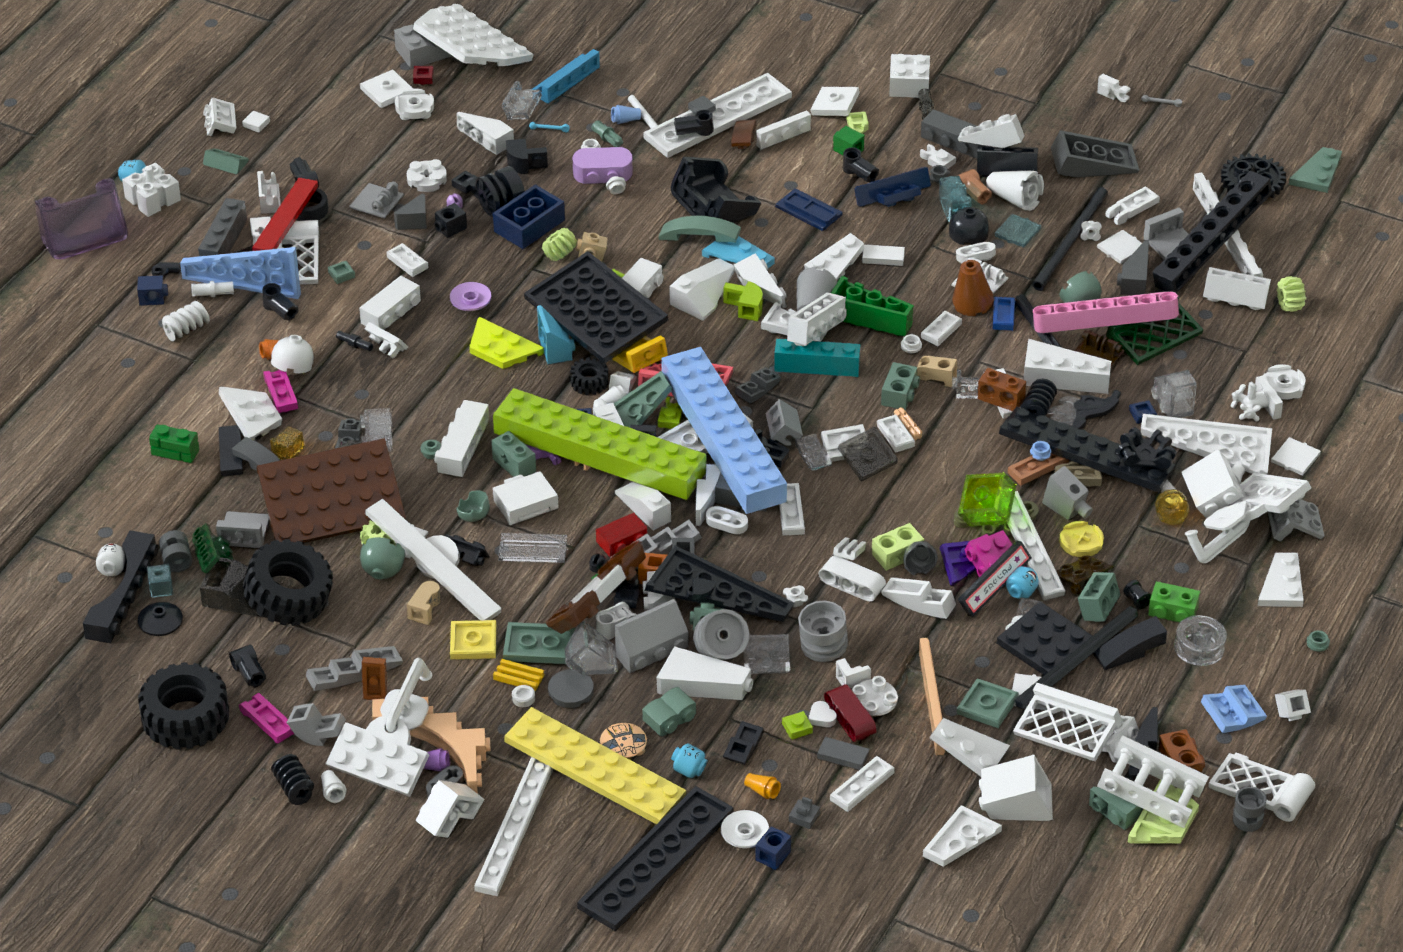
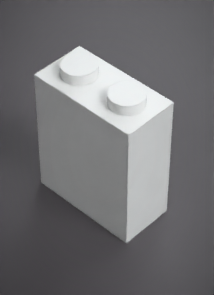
M1219 449L1182 471L1195 506L1206 519L1217 510L1227 507L1244 497L1228 459Z

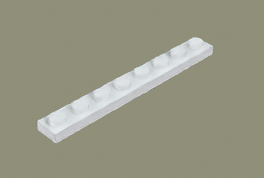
M1202 172L1194 174L1193 191L1206 213L1209 214L1219 202L1216 192H1213L1209 180H1206ZM1237 230L1224 244L1242 274L1263 278L1261 268H1258L1254 256L1249 253L1247 244L1242 241Z

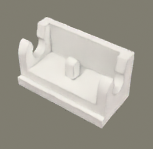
M258 171L261 214L275 213L281 205L276 175L274 172H271V179L266 180L264 179L263 171Z

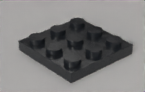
M1040 601L999 635L996 644L1045 675L1092 637V635Z

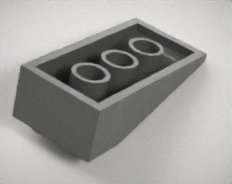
M1060 130L1051 146L1057 172L1063 176L1089 177L1139 172L1132 144Z

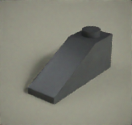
M1145 240L1123 264L1122 273H1118L1117 286H1121L1120 294H1145L1149 240Z

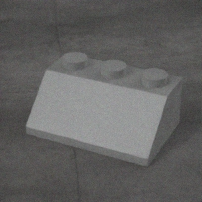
M672 599L616 624V657L628 672L632 673L668 657L674 646L681 649L687 648L688 630L676 601Z

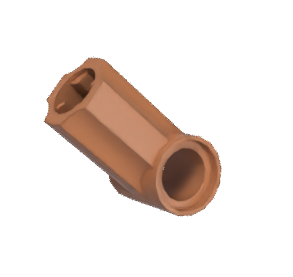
M971 169L954 177V184L957 190L961 193H968L977 203L983 205L991 198L992 191L981 182L976 170Z

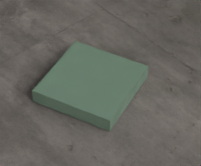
M977 678L957 707V714L999 728L1016 703L1015 699L1019 696V692Z

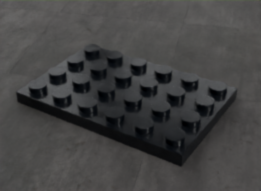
M588 251L524 293V297L535 308L541 305L568 335L604 364L669 321L668 314Z

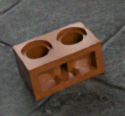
M987 368L978 382V399L1013 411L1016 407H1021L1026 397V381Z
M1187 729L1160 735L1159 753L1202 773L1203 768H1205L1204 757L1198 753L1195 739L1190 737Z

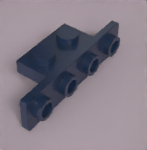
M922 167L856 186L854 190L857 205L861 207L879 202L885 206H894L901 200L911 201L915 199V196L921 195L922 188L931 186L928 168Z

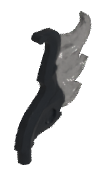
M1114 390L1111 397L1099 398L1092 395H1081V400L1073 396L1062 397L1059 399V403L1065 404L1051 407L1048 410V414L1054 413V415L1049 417V419L1066 423L1071 427L1081 430L1086 425V419L1103 416L1114 410L1119 404L1121 392Z

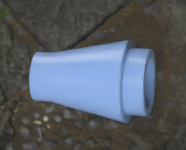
M616 105V107L611 109L612 122L622 124L633 120H640L641 110L640 108Z

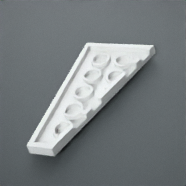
M1143 414L1141 434L1150 438L1154 431L1159 429L1163 432L1162 435L1164 437L1172 439V446L1203 457L1219 449L1232 467L1235 464H1241L1246 472L1268 474L1272 428Z

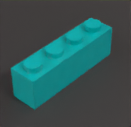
M776 339L774 353L775 372L859 376L860 344L812 341L806 346L795 345V342L787 341V339Z

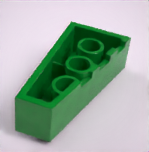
M841 276L831 291V294L846 297V317L843 322L872 328L876 331L893 333L897 336H906L912 327L914 305L893 296L886 298L882 296L881 291L876 289L869 291L859 282L855 284L848 282V278Z

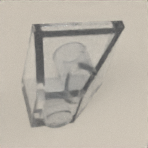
M583 620L577 626L565 647L566 665L571 670L578 671L581 675L615 674L618 671L615 645Z

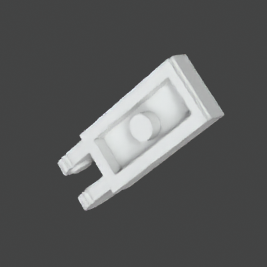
M1145 186L1117 201L1116 204L1107 209L1105 216L1109 219L1115 217L1114 222L1117 225H1121L1128 218L1159 203L1160 197Z

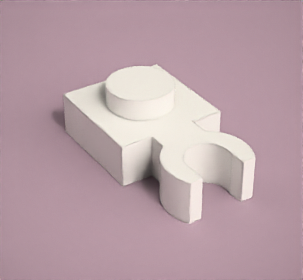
M1105 74L1099 76L1097 93L1112 100L1117 97L1121 102H1126L1130 99L1129 96L1125 95L1130 91L1128 86H1119V80Z
M928 144L927 151L920 150V157L928 160V164L932 167L943 165L948 169L956 164L955 156L943 149L936 151L933 145Z

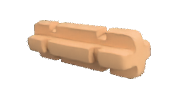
M904 408L895 409L894 415L899 417L915 441L921 439L922 430Z

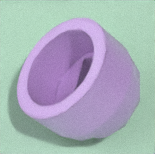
M456 193L449 195L447 206L457 202L456 204L462 209L463 200L461 196Z

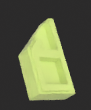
M854 112L846 116L848 127L862 134L869 129L866 112Z

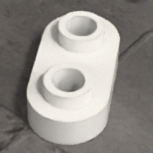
M990 242L968 245L956 250V260L961 264L967 261L969 257L987 261L996 255L995 244Z
M720 506L711 507L706 511V523L713 528L732 534H741L748 529V518L743 513Z

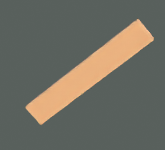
M920 638L919 657L933 733L942 720V713L929 639ZM934 742L936 755H944L945 749Z

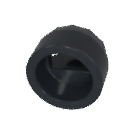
M597 553L591 556L589 567L592 572L597 573L607 562L605 556Z

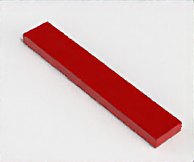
M298 178L253 245V251L278 248L318 188V181Z

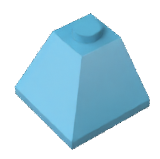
M541 305L537 306L538 337L541 346L544 347L547 364L572 360V351H575L574 340L569 338V335Z

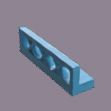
M593 49L586 55L581 54L531 89V95L549 104L600 67L599 51Z

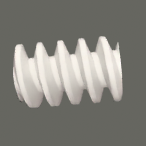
M194 301L190 305L188 304L184 308L178 309L177 312L170 313V316H164L162 324L167 337L171 341H175V335L180 338L183 335L182 331L188 334L189 328L193 331L196 330V324L199 327L203 326V321L208 324L210 317L204 306L198 301Z

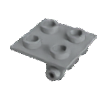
M394 181L389 182L386 188L368 183L349 207L386 218L404 196V193L398 192V184Z

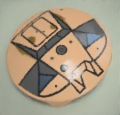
M617 723L606 728L601 734V745L626 758L640 756L645 752L646 734L640 727L634 724Z

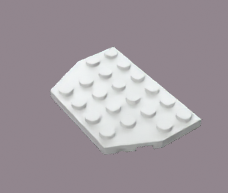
M459 4L430 9L414 22L413 30L463 63L486 65V62L489 61L497 62L498 66H508L529 62L533 58V53L529 52L526 47L517 44L512 38L503 35L500 30L494 29L488 25V22L479 19L474 13L468 12Z

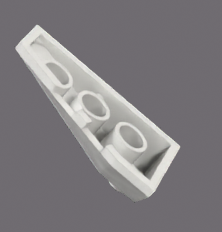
M718 258L683 274L670 285V305L704 321L716 310L718 300L723 295V287L726 282L729 283L735 271L734 265Z

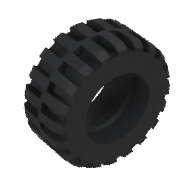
M284 539L283 542H279V540L272 541L270 545L267 543L261 546L252 555L243 582L244 595L249 600L248 604L253 610L256 609L258 615L267 617V620L272 623L276 621L280 622V625L285 626L287 623L292 624V626L300 625V622L305 624L310 622L312 618H317L321 611L324 610L333 584V572L328 561L323 560L324 556L319 551L315 552L314 547L310 545L305 546L300 541L291 542L290 539ZM272 577H291L299 581L305 588H285L276 583Z
M182 662L181 665L171 664L166 669L161 668L157 670L155 675L152 674L147 678L138 695L141 722L145 733L154 742H160V745L167 748L173 746V749L181 750V747L193 749V746L196 745L203 746L207 743L206 741L214 740L218 736L217 733H221L229 720L230 711L224 681L218 673L213 672L207 666L203 668L202 665L197 663L188 665V662ZM185 701L200 703L187 710L169 709L172 705Z

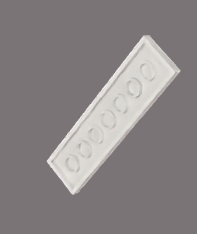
M766 73L710 100L716 105V110L712 112L714 132L711 135L701 136L697 133L676 135L674 118L694 116L695 113L689 110L645 131L644 139L669 158L735 126L736 121L747 120L792 98V91L769 73Z

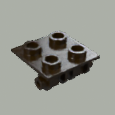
M1091 330L1083 332L1082 338L1084 340L1075 350L1076 352L1111 361V367L1125 352L1120 342L1113 341L1108 337L1103 339V335L1098 336V334Z
M1086 555L1078 558V561L1062 565L1056 572L1058 577L1072 582L1073 586L1070 589L1073 594L1080 595L1094 572L1111 573L1110 569L1114 568V566Z

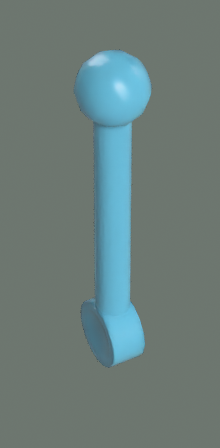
M535 122L529 124L532 130L536 128L557 129L566 133L570 129L568 124H563L562 126L542 125Z

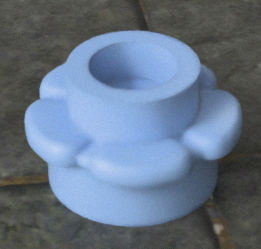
M1037 441L1030 449V454L1038 461H1043L1051 456L1050 445L1047 442Z

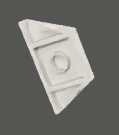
M219 387V395L244 437L255 441L256 436L260 434L264 436L270 430L276 429L281 425L282 417L267 393Z

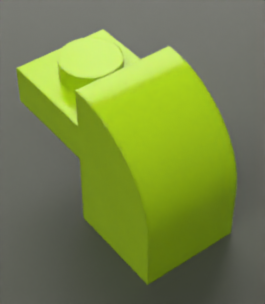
M750 281L747 282L746 286L726 282L723 287V303L738 306V318L759 321L763 311V293L757 284Z

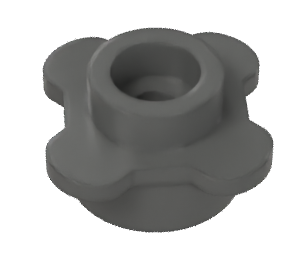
M936 165L930 169L931 182H948L947 175L950 174V171L945 166Z

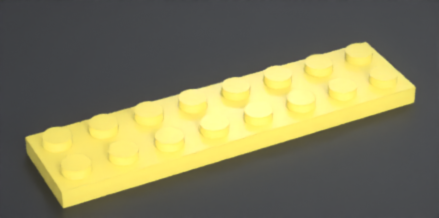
M532 707L504 736L505 743L549 765L551 768L655 824H658L686 796V790Z

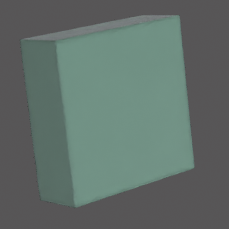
M347 261L328 267V273L336 284L355 278V271Z

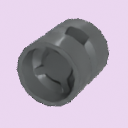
M177 530L168 531L160 537L159 545L164 567L170 572H182L188 569L192 564V556L186 534Z
M1247 786L1237 791L1233 810V823L1240 830L1252 832L1261 828L1266 807V795L1262 790Z

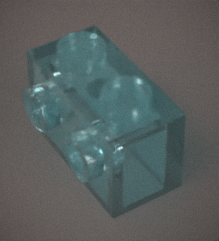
M960 176L940 178L939 198L948 222H950L952 215L957 210L971 207V198L966 195V185L962 183Z

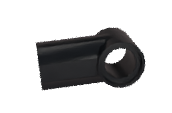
M699 110L694 116L674 118L676 135L697 133L701 136H708L714 132L713 114L709 110Z
M852 147L844 150L843 171L847 174H856L869 183L875 181L879 175V169L862 158L859 149Z
M301 157L295 158L289 164L295 178V183L298 178L318 181L319 188L316 172L311 171L306 160L301 159Z
M275 283L263 286V307L266 310L275 311L284 320L290 321L294 319L298 313V306L281 293V287Z
M249 644L229 652L230 662L234 670L241 673L247 685L254 688L261 686L263 681L266 680V674L258 662L253 646Z

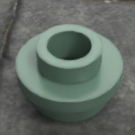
M427 440L421 444V453L427 459H434L436 451L441 448V443L437 440Z
M1317 630L1307 637L1306 643L1311 650L1320 652L1328 649L1330 640L1325 632Z

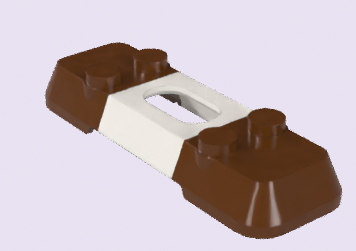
M637 540L612 556L597 571L598 575L569 602V606L566 604L562 605L545 624L549 628L563 634L579 625L586 617L590 619L599 612L597 606L624 580H630L637 574L635 568L646 558L641 541Z

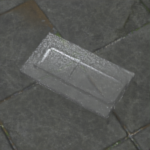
M501 533L498 561L565 563L567 535Z

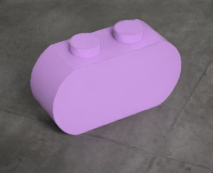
M623 147L582 148L576 151L572 158L573 176L575 180L582 184L607 183L610 178L615 176L622 177L627 181L633 174L632 154Z

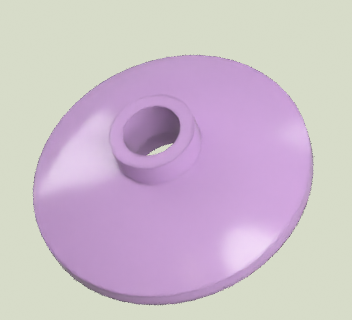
M477 282L459 284L450 293L452 305L464 311L482 309L491 300L489 288Z

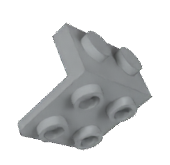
M1180 208L1145 220L1144 240H1149V245L1164 260L1189 235L1182 228L1184 212Z

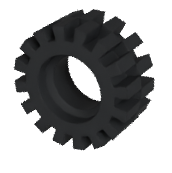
M588 357L586 361L582 358L579 359V363L576 361L574 366H571V387H573L574 391L578 390L579 394L585 392V395H589V393L596 395V391L601 393L603 392L602 389L605 390L607 388L609 378L606 363L597 362V358L590 360V357Z

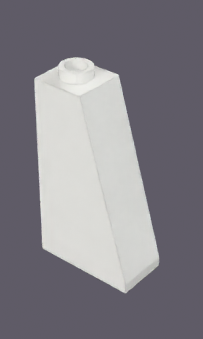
M675 646L657 676V693L662 695L672 688L679 687L690 697L743 700L746 692H750L753 686L750 668Z

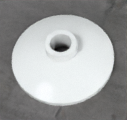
M740 810L731 813L724 819L721 825V833L725 841L738 848L756 847V843L769 829L767 820L759 813L750 810Z

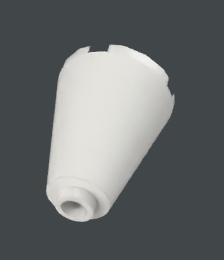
M1037 171L992 172L986 179L987 188L992 193L1027 211L1033 210L1040 201H1037L1038 196L1042 195L1044 190L1043 177Z

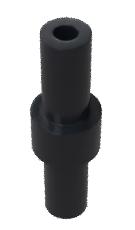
M342 331L336 333V338L347 342L349 346L354 348L360 347L367 351H372L373 349L372 343L362 340L358 335H350Z

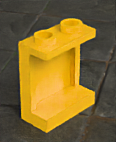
M645 336L618 354L613 360L635 373L668 356L665 338L658 336L650 339Z

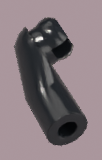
M160 262L152 267L151 273L153 276L180 273L181 266L178 262Z

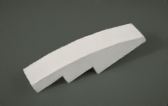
M706 464V480L697 479L696 526H700L706 518V511L713 507L715 503V486L720 475L716 464Z

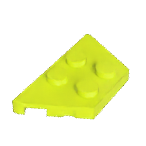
M479 317L471 340L470 353L505 369L516 363L527 361V356L533 354L543 355L544 347Z

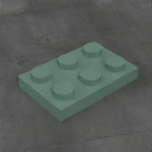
M508 622L503 659L512 662L572 664L576 627L560 634L549 628L546 624Z

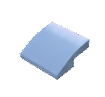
M1246 685L1226 686L1223 693L1203 695L1201 703L1222 733L1253 726L1267 717Z

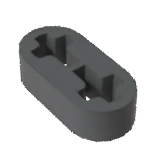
M448 766L426 785L427 798H429L431 790L438 780L463 784V770L458 766Z

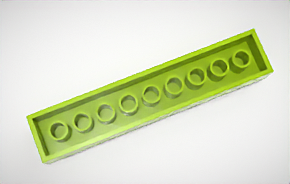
M515 388L512 389L493 414L495 434L502 435L510 431L521 442L529 446L685 500L689 498L697 487V479H702L706 474L705 453Z

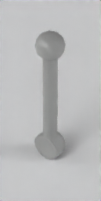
M1147 95L1141 97L1143 102L1152 101L1174 104L1176 107L1182 106V100L1180 99L1167 100L1152 98Z

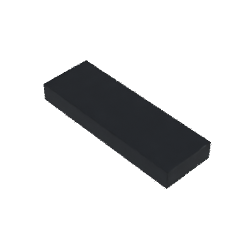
M238 425L218 427L221 476L243 474L242 459L234 456L232 448L241 441L240 428Z

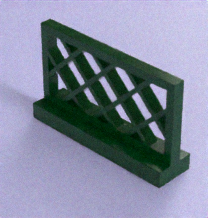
M1178 302L1179 314L1182 318L1176 317L1163 320L1166 321L1165 326L1153 324L1154 321L1108 326L1106 337L1120 342L1128 356L1139 365L1203 334L1204 329ZM1168 323L1180 324V329L1168 327ZM1183 325L1191 326L1194 331L1182 330ZM1142 327L1150 330L1149 334L1137 332V329ZM1152 330L1164 332V337L1152 335ZM1171 333L1179 335V337L1174 340L1166 338V335ZM1122 336L1133 337V342L1123 340ZM1136 338L1148 340L1147 345L1135 343ZM1150 341L1160 342L1162 346L1159 348L1150 346ZM1134 349L1144 350L1146 354L1139 357L1134 352Z

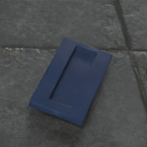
M796 188L775 204L776 208L821 231H824L843 215L842 211Z

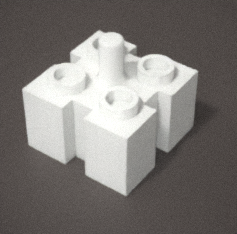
M157 163L143 168V173L141 174L133 173L122 179L125 198L133 205L138 204L139 210L147 217L161 211V206L166 205L168 207L181 200L179 182L170 174H165V170Z

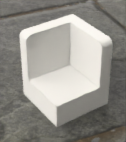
M844 658L836 661V678L841 686L847 684L853 690L855 685L871 679V668L869 666L851 668Z

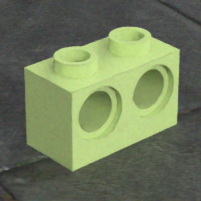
M908 523L873 538L872 555L887 571L903 564L906 548L913 542L924 541V538Z

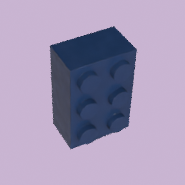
M535 184L493 213L494 232L524 249L565 221V204L563 200Z

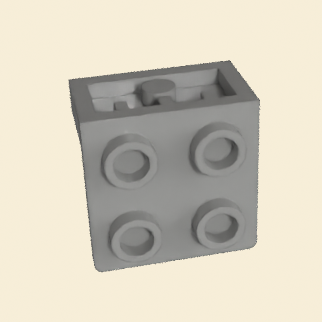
M1300 499L1290 505V508L1284 513L1268 511L1273 538L1280 542L1294 528L1319 539L1325 536L1319 510L1314 503Z
M228 511L224 520L217 521V537H224L230 543L229 546L260 548L263 546L270 521L268 514Z

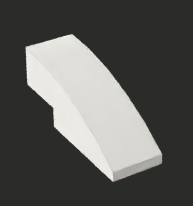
M891 578L881 591L883 596L893 602L933 617L947 619L956 606L952 591L932 589L929 581Z

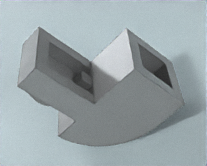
M314 703L294 706L287 724L302 741L312 745L324 746L327 738L339 736L346 719L342 713L322 716Z

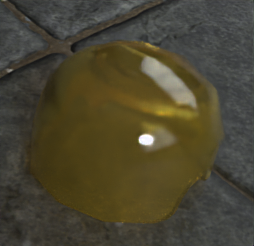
M1176 489L1164 491L1158 495L1155 502L1158 518L1168 525H1178L1185 521L1190 511L1186 496Z

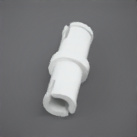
M210 281V283L191 284L192 297L208 295L215 297V295L234 294L233 281L219 283Z

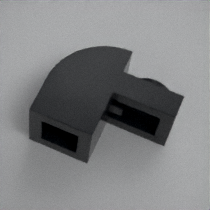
M526 139L506 140L507 163L517 173L529 174V169L548 168L547 147L527 149Z

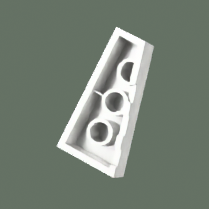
M1028 339L1024 369L1026 386H1031L1035 380L1043 378L1052 381L1057 389L1108 394L1111 361Z

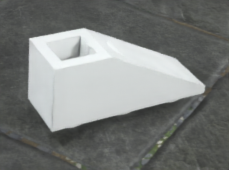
M457 112L458 129L495 155L506 150V140H514L513 129L500 120Z
M1006 114L993 122L987 120L974 128L973 126L965 127L962 129L958 140L1005 148L1021 143L1025 135L1017 115L1010 116Z
M756 253L734 264L737 277L743 286H746L748 281L753 282L761 288L763 299L772 303L777 302L781 304L782 308L787 307L785 302L787 295L784 289L777 286L778 282L774 274L768 273L767 264L763 259L760 260Z

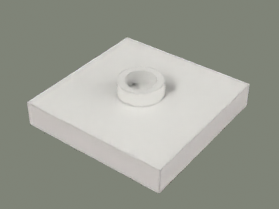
M394 70L360 83V89L380 108L395 103V98L402 96L403 91L413 89Z
M822 87L811 108V114L814 116H848L860 93L859 87Z

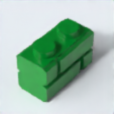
M157 424L149 437L151 455L193 463L200 449L197 432L188 431L187 429Z

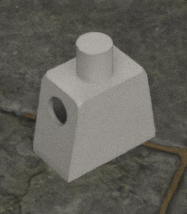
M1065 466L1049 477L1042 501L1044 505L1066 519H1071L1077 514L1086 519L1093 511V508L1086 503L1088 489Z

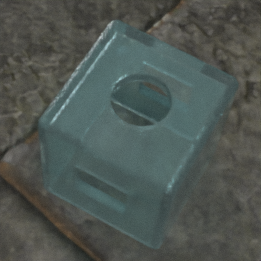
M170 565L148 566L150 596L173 595Z

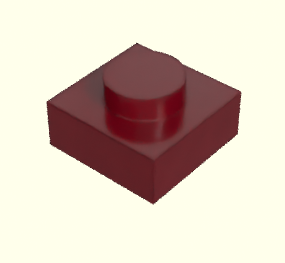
M414 66L413 84H433V66Z

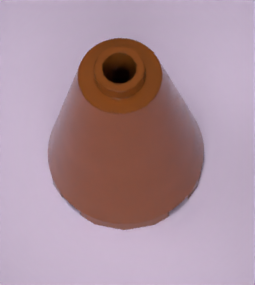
M976 260L964 261L958 273L952 301L956 311L962 315L976 316V313L980 312L984 314L992 308L994 303L992 290L980 263Z

